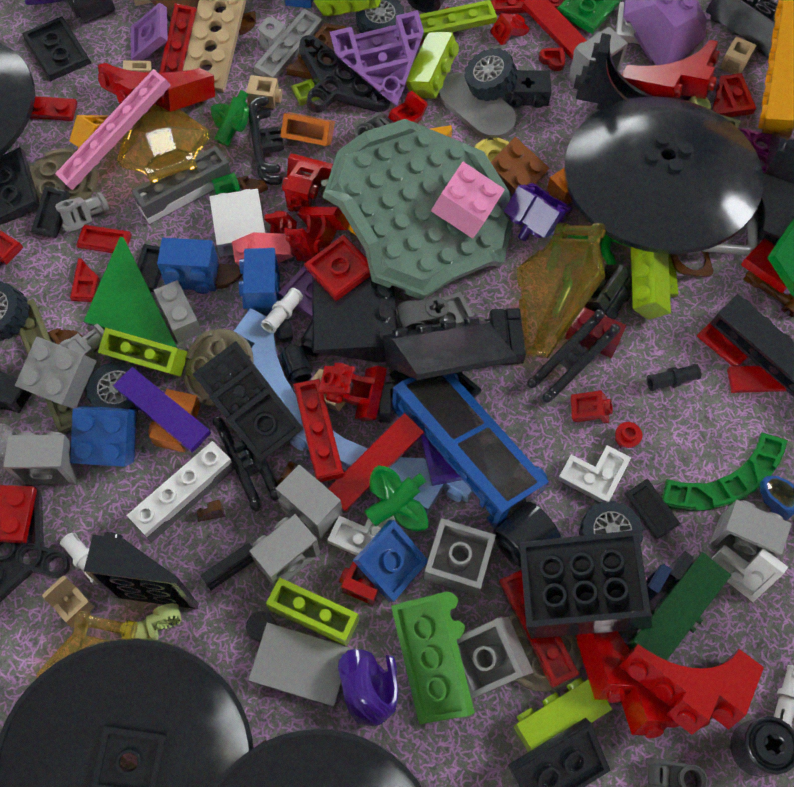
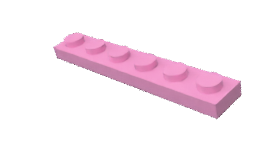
M153 69L55 174L73 190L143 114L149 110L158 98L165 93L171 84Z

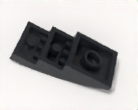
M237 341L233 342L193 373V376L209 394L211 400L259 462L303 430V427Z

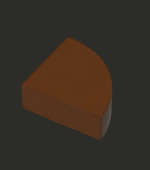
M255 11L243 13L239 30L240 35L248 33L251 30L250 28L255 26Z
M248 176L237 178L242 190L258 189L259 194L268 190L267 184L261 179L248 178Z
M219 264L216 280L217 289L227 288L242 277L243 274H240L239 265Z
M57 328L48 332L55 344L58 345L66 339H71L77 333L83 337L75 330H61V328Z
M288 461L277 480V484L279 485L298 464Z
M220 500L211 501L207 504L208 508H199L197 510L198 522L225 517L224 507Z

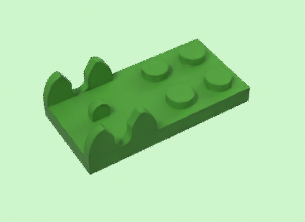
M451 592L438 593L391 606L419 724L466 717L475 713L457 639L461 638L464 633L465 625L459 620L453 621L450 611L456 608L458 603L457 597Z

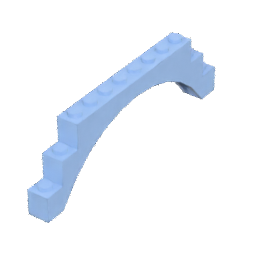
M250 308L234 331L247 340L252 349L255 366L303 427L296 395L284 377L277 357L274 333L265 331L261 326V322L266 316ZM304 428L290 439L291 445L301 451L304 448L308 449ZM333 431L344 473L368 448L349 441ZM502 442L481 448L486 468L485 477L495 488H500L501 486L506 489L520 465L519 460ZM400 457L390 467L399 475L401 482L408 476L413 479L419 473L423 475L427 482L419 487L421 492L413 499L423 505L427 516L443 490L447 491L446 495L456 502L461 500L468 502L473 493L463 480L432 486L425 458Z

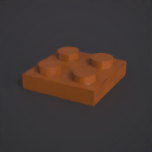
M516 137L491 161L503 183L512 194H514L518 185L536 184L549 170V167Z

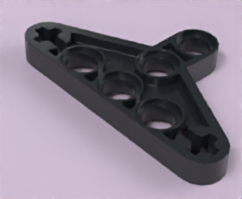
M306 35L300 39L299 54L316 83L307 96L306 105L310 111L316 113L323 112L334 101L374 112H384L389 108L391 101L337 57L335 51L314 36ZM327 57L330 58L333 61V63L326 64L321 59ZM347 71L350 77H343L339 72ZM333 84L337 87V89L331 91L328 90L325 87V85ZM364 84L368 87V90L361 91L357 88V85ZM319 97L323 100V103L315 104L311 99Z
M37 489L27 542L11 543L10 553L3 557L0 556V602L33 572L51 578H60L67 574L70 568V560L65 554L44 547L42 494ZM31 550L37 551L38 556L35 562L25 564L23 561L24 555ZM55 558H62L64 564L61 570L51 572L49 570L51 561Z

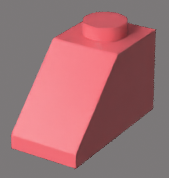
M253 232L232 241L234 259L237 265H239L240 259H244V249L275 248L278 263L292 258L293 252L289 242L286 241V234Z

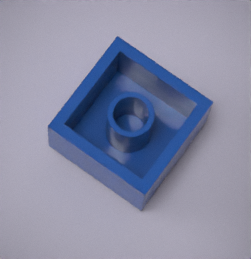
M162 237L157 265L165 285L178 280L183 291L195 290L200 294L216 291L219 260L213 240Z
M275 248L244 249V259L239 260L240 274H243V281H239L240 297L242 296L243 309L249 311L251 308L267 317L273 310L274 303L280 301V271Z
M92 406L73 408L70 463L123 467L134 463L137 409Z

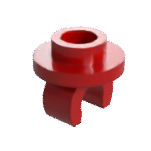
M623 422L615 431V441L620 448L636 447L642 440V430L633 422Z

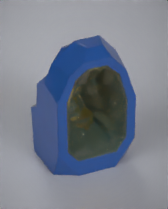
M765 476L760 482V493L762 494L763 501L771 508L772 513L782 516L783 520L787 521L794 515V485L779 476Z

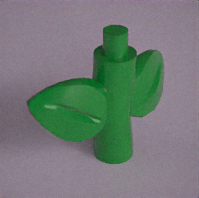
M240 90L238 96L233 97L230 104L219 103L211 106L213 121L216 127L219 128L214 138L217 143L229 147L236 132H242L245 129L249 115V107H247L248 104L245 102L248 93Z
M376 466L370 475V489L377 498L382 500L365 510L367 517L376 527L394 516L398 525L404 529L411 531L427 529V513L423 505L413 499L421 492L419 487L427 482L426 479L419 473L413 479L408 476L401 482V478L393 469L386 466Z

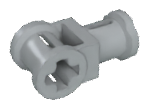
M97 192L95 196L86 200L77 197L61 201L55 206L62 216L64 222L62 226L65 231L77 230L85 224L92 222L91 216L101 212H109L108 203L101 192Z
M95 324L94 329L85 336L81 337L77 333L71 339H66L59 345L94 359L96 357L94 351L100 347L104 330L100 325Z

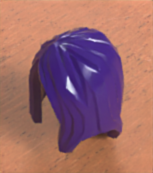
M362 649L347 650L339 659L338 671L343 687L344 700L349 714L359 725L378 726L385 722L396 710L398 702L397 666L395 658L391 655H386L388 671H385L377 664L372 653Z

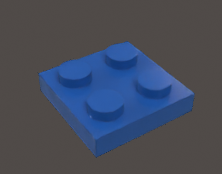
M389 520L353 561L388 602H394L427 564L428 559L395 520Z

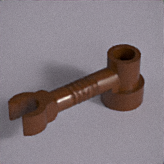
M750 271L745 274L746 276L743 279L745 282L768 293V295L770 294V296L784 305L781 308L783 312L790 310L789 316L794 317V297L791 293L789 295L784 292L780 293Z

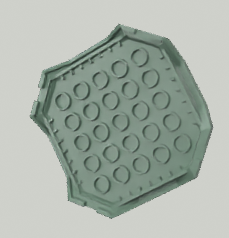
M407 119L365 131L338 150L322 197L342 210L365 249L373 282L389 288L391 285L404 289L405 294L423 300L449 282L487 266L501 267L503 265L513 222L509 219L510 215L504 212L510 201L509 190L484 151ZM462 162H465L505 189L473 239L431 212L439 196Z

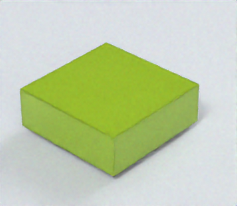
M312 79L291 86V90L300 106L306 104L308 93L315 86ZM313 97L311 100H312V102H313V101H316V100H318V99H320V98H319V97Z

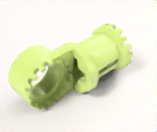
M171 603L159 606L153 610V614L146 616L145 620L132 624L123 623L122 634L123 636L126 635L124 639L158 640L159 629H167L169 623L177 626L176 623L180 624L182 622L178 604Z

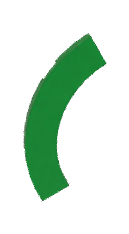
M761 432L753 453L738 470L710 483H685L666 479L662 498L669 508L685 511L713 510L732 505L736 500L741 501L760 488V482L765 476L773 474L785 453L788 440Z

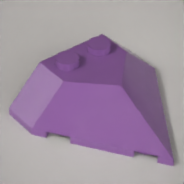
M624 0L623 17L627 23H631L636 31L634 36L650 63L654 62L655 65H663L683 60L706 37L707 19L698 0Z
M418 10L397 15L396 25L356 35H354L352 27L330 32L335 55L397 107L424 34Z

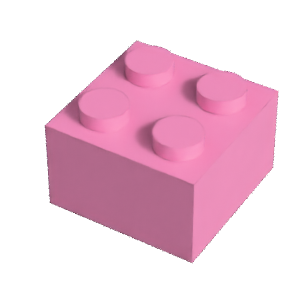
M462 162L439 196L431 212L473 239L505 189L465 162Z

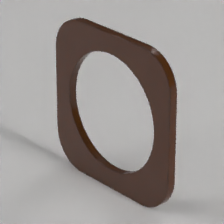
M701 251L705 262L700 270L686 267L679 260L677 254H670L673 267L682 275L710 277L714 272L708 252Z

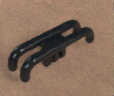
M261 96L251 101L248 106V119L259 178L265 183L279 185L282 183V177L279 175H269L268 173H278L281 167L279 164L267 163L264 154L284 150L281 128L260 129V120L271 116L269 109L257 111L259 107L269 104L268 97Z
M597 309L573 336L528 379V387L535 388L559 364L568 369L542 395L544 402H551L620 332V326L612 324L588 350L580 344L604 318L605 313L602 309Z
M218 416L214 417L212 423L232 461L236 474L249 500L251 510L257 512L262 508L260 498L250 476L260 472L265 482L270 498L277 502L279 499L276 492L278 484L266 458L259 462L244 441L234 443L223 419Z

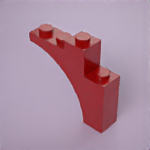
M709 40L700 51L677 62L653 66L627 64L621 75L634 87L656 97L679 99L681 95L706 99L709 91H713L716 85L717 77L713 75L714 65H717L720 51H717L718 41Z
M108 63L98 64L99 84L105 90L116 95L119 104L149 74V72L118 68ZM201 68L159 73L171 86L153 105L157 104L172 112L215 97L214 75Z
M618 631L575 635L594 699L608 700L610 703L621 701L632 735H645L646 738L651 739L661 736L667 727H679L676 722L666 715L670 706L619 668L621 661L631 650ZM710 720L701 728L708 726L710 724Z
M639 644L623 658L619 665L620 669L670 706L666 715L691 735L706 724L710 717H713L728 730L747 715L764 669L762 665L740 649L734 652L722 665L712 668H690L662 659Z

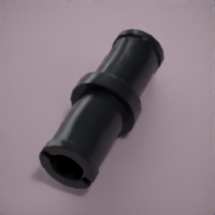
M692 364L678 369L671 367L665 372L647 375L646 381L650 391H655L656 389L669 386L675 388L679 387L681 383L699 380L702 373L698 364Z

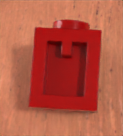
M602 390L571 395V415L574 422L601 419L603 423H609V415L613 414V405L611 399H608Z
M353 561L350 568L345 567L340 576L339 583L342 584V593L373 606L378 596V591L374 589L373 583L365 579L359 578L358 581L354 580L359 567Z

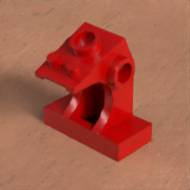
M290 154L288 157L287 177L284 178L282 183V191L285 192L288 211H299L301 207H311L312 199L315 200L317 198L319 187H321V180L329 179L333 164Z
M301 207L297 215L307 225L306 231L303 228H284V232L287 236L286 241L289 242L296 260L308 261L331 244L337 230H347L350 224L338 207Z
M334 363V366H324L318 392L326 395L327 401L333 403H342L343 401L356 405L357 410L354 419L363 422L376 420L387 368L381 366L366 368L363 377L353 374L355 367L347 364Z

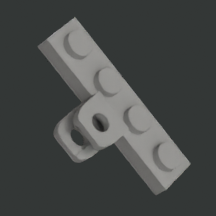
M303 9L286 29L285 24L274 18L267 17L259 26V33L262 35L259 38V45L268 51L254 65V72L262 77L278 78L299 53L300 39L306 35L313 36L322 26V19ZM267 26H273L274 29H273V30H270V29L267 30L266 27H267Z

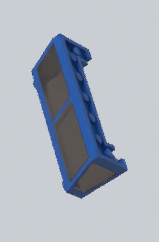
M456 373L420 380L410 377L393 387L392 410L399 418L405 413L425 433V437L480 499L479 505L483 509L486 506L487 511L491 514L487 517V521L494 529L525 502H531L545 491L549 483L546 473L540 467L534 466L459 382Z

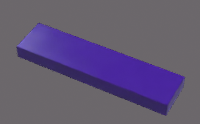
M133 367L113 385L116 391L191 453L211 434L207 427Z

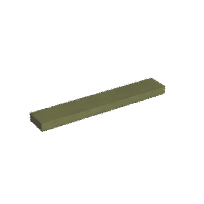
M34 299L27 301L29 316L26 319L25 326L19 332L27 355L32 348L36 336L52 342ZM45 398L57 431L64 435L72 432L73 408Z

